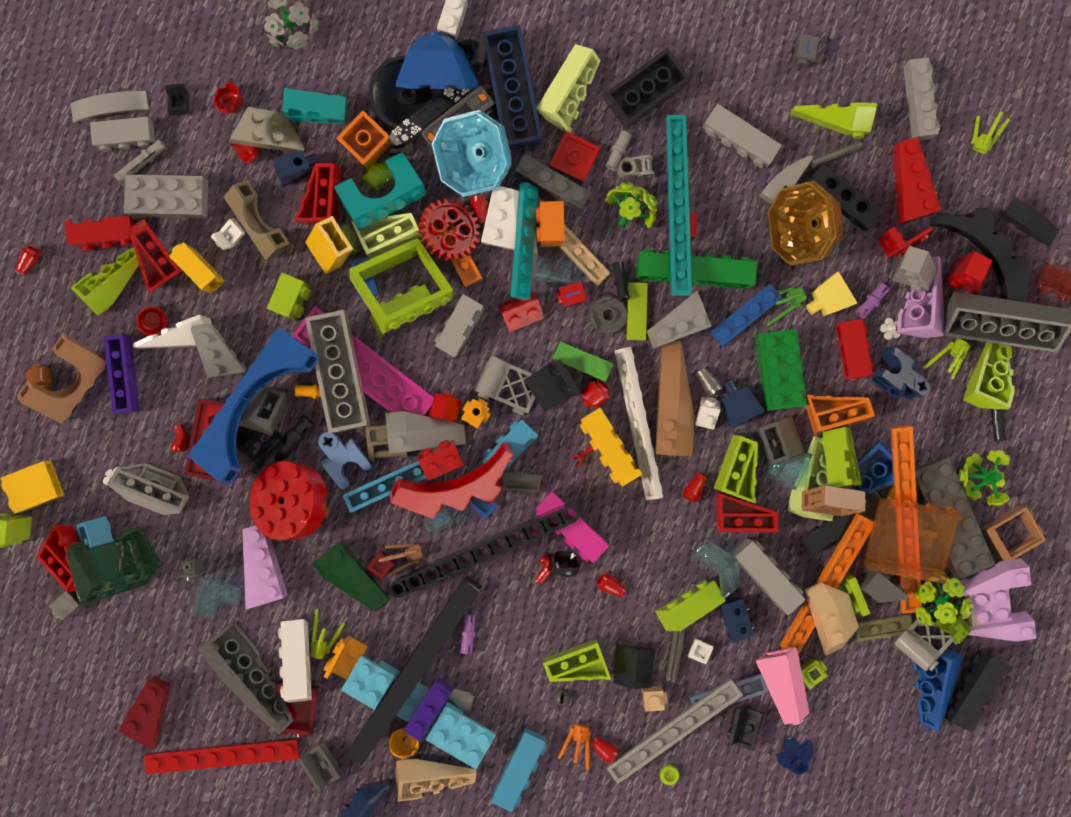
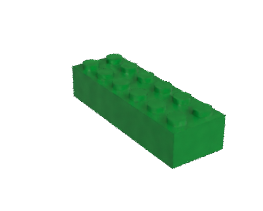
M643 249V252L640 251L636 261L635 280L670 283V251H663V253H655L653 249ZM691 253L692 285L750 289L755 286L757 262L752 261V258L741 257L740 260H733L732 256L713 258L712 254H702L699 257Z

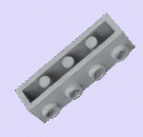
M929 58L912 59L903 66L912 138L918 137L919 141L928 140L938 135L940 130V123L936 118L938 106L937 102L934 101L935 84L932 83L931 77L933 66L930 64Z

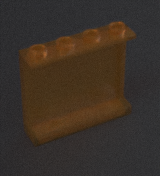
M894 497L880 498L864 565L870 571L946 584L947 575L944 573L958 520H963V517L957 509L952 507L942 509L929 503L925 506L919 505L918 502L912 500L902 502Z

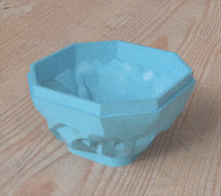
M480 110L444 119L432 142L441 182L463 197L498 189L512 165L511 151L504 126Z

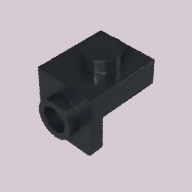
M166 85L165 90L168 94L167 112L169 116L189 114L190 98L185 85Z

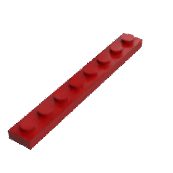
M298 738L147 753L144 755L146 774L299 759Z

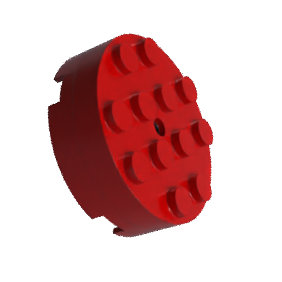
M280 461L267 466L254 481L250 494V514L256 527L262 534L275 540H301L310 536L318 529L326 514V510H323L324 497H327L325 483L319 473L306 464Z

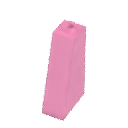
M791 647L764 653L756 660V663L784 724L793 723V725H798L802 723L809 714V708L797 648Z

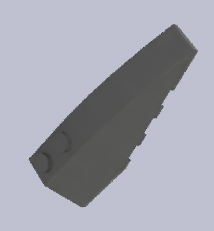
M234 620L198 649V652L233 693L274 731L280 734L294 721L283 698H280L277 692L275 682H272L268 674L267 666L259 658L261 656L259 650Z

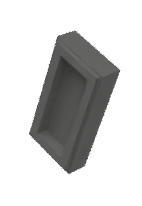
M503 473L502 490L541 492L542 475Z

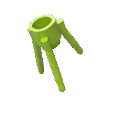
M1002 111L998 113L988 134H981L980 137H978L980 116L976 117L974 134L971 144L974 145L973 150L982 154H987L988 151H991L993 144L1010 122V119L1007 118L994 137H991L1003 114Z
M957 339L955 343L950 341L946 348L923 366V369H927L946 352L951 350L950 354L955 358L948 369V373H951L955 367L951 379H954L970 349V345L962 339Z
M315 609L312 639L309 646L311 648L310 656L316 659H324L325 654L330 653L345 623L341 624L327 646V642L323 641L326 632L325 628L322 629L319 639L316 640L319 609Z

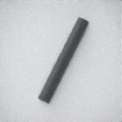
M861 141L855 142L811 160L810 165L812 168L859 150L863 147Z

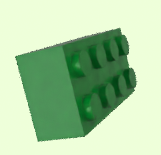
M797 329L755 335L764 411L807 406Z

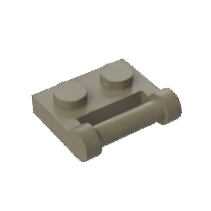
M387 425L365 427L369 461L397 456L402 458L408 457V452L389 453V450L375 451L374 445L388 444Z

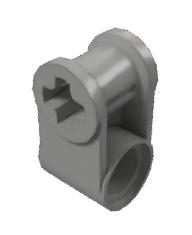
M643 155L623 159L617 169L618 175L623 179L655 176L651 162L653 156ZM622 166H630L631 172H624Z

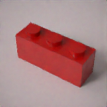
M863 318L835 324L845 379L851 380L872 376L874 363L870 360L869 356L871 346L869 341L866 340L867 326L865 322L863 323Z

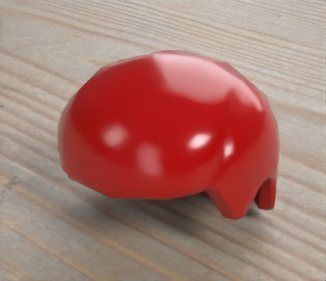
M226 82L225 87L217 88L214 105L222 113L231 114L238 111L243 104V95L234 83Z
M231 143L239 158L247 164L255 160L259 155L258 147Z
M149 306L139 312L137 327L143 334L149 336L161 334V331L166 328V315L160 308Z

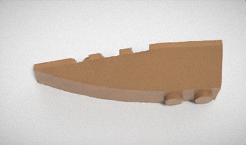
M673 341L661 346L654 454L692 456L695 416L681 341Z

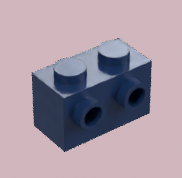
M737 597L719 605L729 640L732 643L754 637L753 630H756L753 619H749L747 612L750 609L746 600L744 601L741 597Z

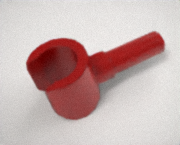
M589 446L580 454L572 456L571 460L574 457L580 458V463L575 466L581 465L583 458L593 450L592 446Z

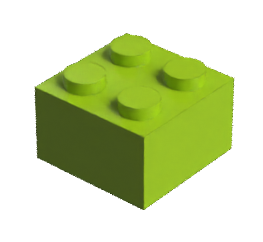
M281 273L266 309L296 321L303 314L304 308L302 305L311 295V286L299 279Z

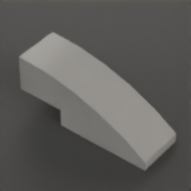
M807 156L789 165L763 189L759 197L772 204L779 190L796 184L813 157Z

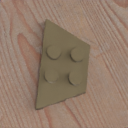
M248 107L229 139V143L293 153L297 151L304 152V146L287 116L281 112Z

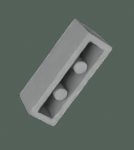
M149 117L90 122L92 145L101 152H110L112 148L129 150L131 146L148 148L150 144L155 142L154 123Z

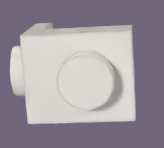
M231 218L219 232L213 233L211 237L218 247L226 250L233 248L245 235L246 231L235 218Z
M701 397L695 425L714 430L720 413V401L712 397Z

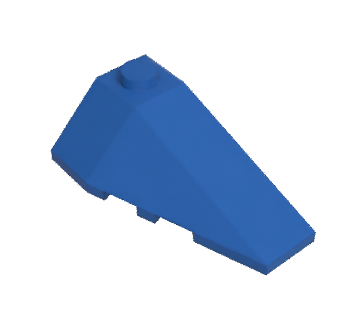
M882 440L857 461L862 485L845 489L864 491L866 496L894 484L892 450Z

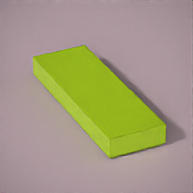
M628 283L630 299L627 301L626 340L646 341L648 283Z

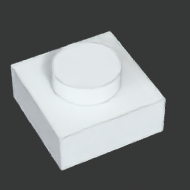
M695 638L687 656L707 664L713 650V645Z

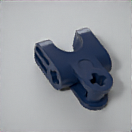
M886 347L882 358L890 366L891 373L885 369L875 371L872 375L873 383L895 398L905 396L906 399L913 401L918 399L919 396L927 395L930 392V384L922 375L915 372L916 362L897 347Z

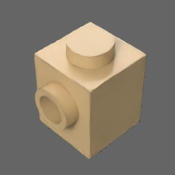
M661 686L642 688L645 712L665 710L664 704H668L667 692H663Z

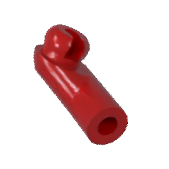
M182 423L173 427L177 437L171 445V449L175 453L183 451L189 441Z
M546 554L539 561L544 566L535 578L539 584L545 582L552 570V558H549Z

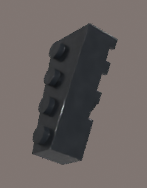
M979 649L977 653L975 652L971 656V665L968 670L964 671L962 675L963 681L960 687L955 689L953 694L954 700L952 704L948 705L945 713V719L971 733L985 713L983 707L994 699L993 691L997 686L1001 687L1005 682L1002 677L1006 671L1010 673L1013 669V666Z

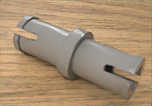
M620 131V135L616 144L612 146V153L606 163L608 169L617 171L622 156L626 154L625 149L632 137L630 133Z

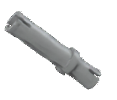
M157 139L156 142L147 149H142L141 154L115 173V178L123 184L125 182V175H134L147 163H152L154 158L166 150L167 147L160 139Z

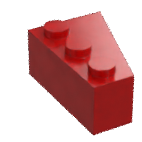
M130 216L103 218L104 220L92 222L90 219H84V223L78 224L67 220L64 221L67 244L79 248L83 252L95 251L97 247L112 249L114 248L113 245L117 244L123 247L132 246L127 229L135 225L136 221Z

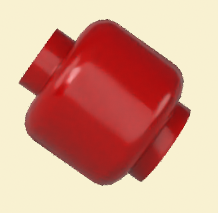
M592 380L581 392L582 402L588 408H600L609 399L608 391L610 389L601 380Z

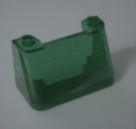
M141 527L127 528L121 533L122 535L118 540L87 548L84 543L75 542L68 547L66 556L77 596L82 604H89L142 587L153 579L162 562Z

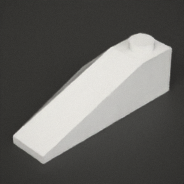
M202 315L194 316L177 323L174 328L162 330V335L160 336L158 334L151 335L133 343V347L144 349L196 346L191 327L211 323V320Z

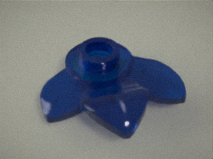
M787 737L784 741V752L776 754L777 761L782 767L790 768L797 775L804 774L809 767L808 761L814 755L813 745L810 740L800 745L794 738ZM801 761V767H796V762Z

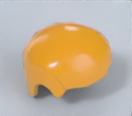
M405 728L394 731L388 742L389 750L394 756L399 758H407L414 755L420 745L418 740L403 731Z

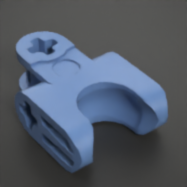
M325 432L319 437V446L327 455L321 461V464L340 489L345 490L349 486V481L344 475V466L349 461L356 462L366 471H370L373 468L371 461H369L352 438L344 443L336 433ZM326 438H333L331 442L333 445H326Z

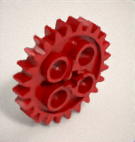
M446 198L442 203L438 199L435 205L431 203L428 206L429 209L426 208L423 211L424 214L420 217L422 222L418 224L423 229L418 233L424 235L421 242L427 241L428 244L425 248L431 247V254L438 252V258L444 255L445 261L450 256L453 261L457 257L461 260L476 248L475 245L479 242L477 237L481 235L476 230L480 228V225L475 224L478 218H472L474 211H467L468 205L463 208L461 207L462 201L456 205L454 199L448 203ZM447 214H451L454 220L450 219ZM459 220L462 221V223L457 225L453 230H450L441 239H437V236H440L442 233H444L446 229L451 228ZM433 224L438 225L440 230H436ZM459 229L464 230L466 235L461 234ZM445 239L449 240L452 243V246L448 245L445 242Z

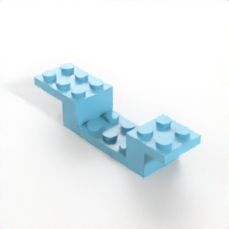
M361 655L341 691L375 710L401 671L382 660L378 665ZM418 682L397 713V716L409 722L430 691V688ZM448 699L426 731V740L474 769H477L496 736L495 732L465 716L463 710Z

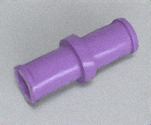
M880 283L871 295L868 294L865 297L866 300L855 311L856 314H859L860 318L865 319L875 307L877 308L880 305L882 298L890 291L889 288H886L885 284Z
M464 614L463 631L460 632L462 636L460 653L473 654V637L476 636V632H474L476 615Z

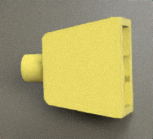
M837 272L811 292L814 301L807 304L806 307L811 315L821 310L822 314L826 316L855 305L857 302L842 276Z

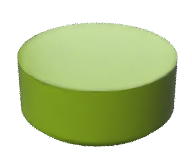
M670 764L663 766L660 770L661 781L666 785L675 784L679 780L678 769Z

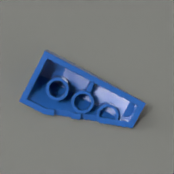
M934 647V648H935L937 651H939L942 647ZM946 649L937 659L939 664L933 671L929 669L924 671L913 661V669L918 670L919 681H915L916 688H920L921 698L917 701L920 724L937 732L940 731L960 672L962 654Z

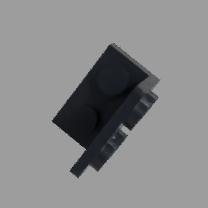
M554 359L525 379L527 386L543 411L549 410L570 395L576 396L580 393L579 388L560 359Z

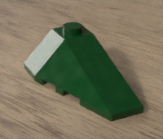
M343 540L334 545L312 564L326 581L374 612L390 600Z

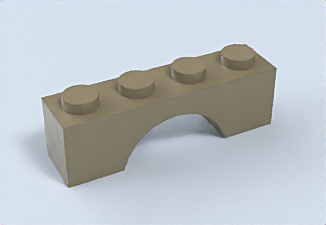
M246 180L232 185L224 199L264 259L267 261L281 255L290 243L280 228H271L262 220L257 207L258 195L249 181Z

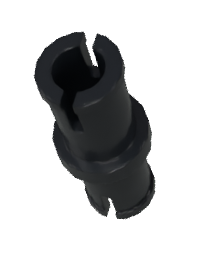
M624 262L612 263L615 278L613 283L617 289L618 301H627L630 299L627 286L629 280L625 274Z
M990 409L992 418L990 424L993 426L994 441H1006L1005 423L1007 422L1004 419L1003 409Z

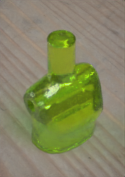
M386 160L382 164L373 162L368 172L362 177L370 187L377 191L391 177Z

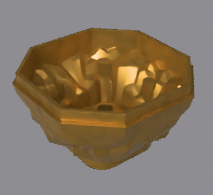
M815 181L782 188L768 210L772 249L790 265L818 261L828 257L843 235V218L840 202Z

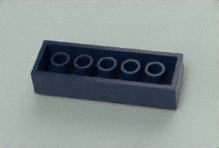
M517 25L482 32L483 40L487 41L485 51L499 123L504 126L510 150L542 144V134L521 26Z

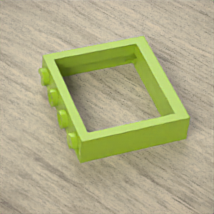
M418 238L349 269L351 282L384 333L393 328L396 330L400 325L412 322L422 314H429L439 306H445L453 297V289ZM418 255L441 290L386 316L364 280Z

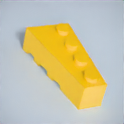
M601 408L580 419L582 422L579 425L584 434L588 433L592 440L589 442L594 451L599 450L602 455L599 459L604 467L608 466L612 473L609 475L615 484L618 482L623 487L642 475L641 471L635 467L634 460L624 449L622 441L615 434L614 428Z

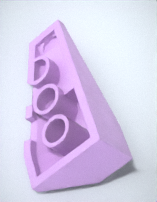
M939 256L932 257L937 273L929 291L922 290V292L912 289L911 292H907L905 298L908 300L904 309H900L898 314V334L922 338L944 336L945 316L941 258Z

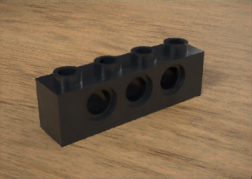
M821 164L807 182L815 181L824 187L829 194L833 195L840 202L842 215L865 232L870 229L883 212L880 205L876 201H870L865 197V193L862 190L852 187L845 177H839L834 173L835 170L831 166ZM826 181L832 182L833 189H829L826 186ZM841 192L848 195V201L841 198ZM857 204L863 207V213L857 211Z

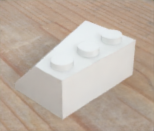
M502 186L492 190L481 240L482 244L514 251L519 191ZM535 232L533 255L538 256Z

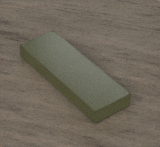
M911 614L857 622L859 628L855 631L856 642L902 635L912 625Z

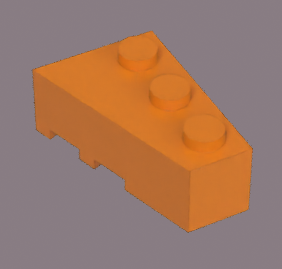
M806 395L807 406L805 408L814 435L868 421L875 417L869 398Z

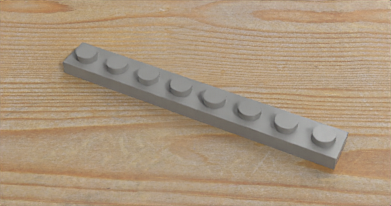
M729 678L617 758L606 769L617 784H619L743 696V693L734 681Z

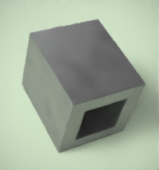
M65 591L49 607L56 618L64 620L69 618L86 602L76 591Z

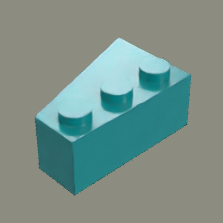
M284 88L283 113L290 121L347 125L349 102L343 95H328Z

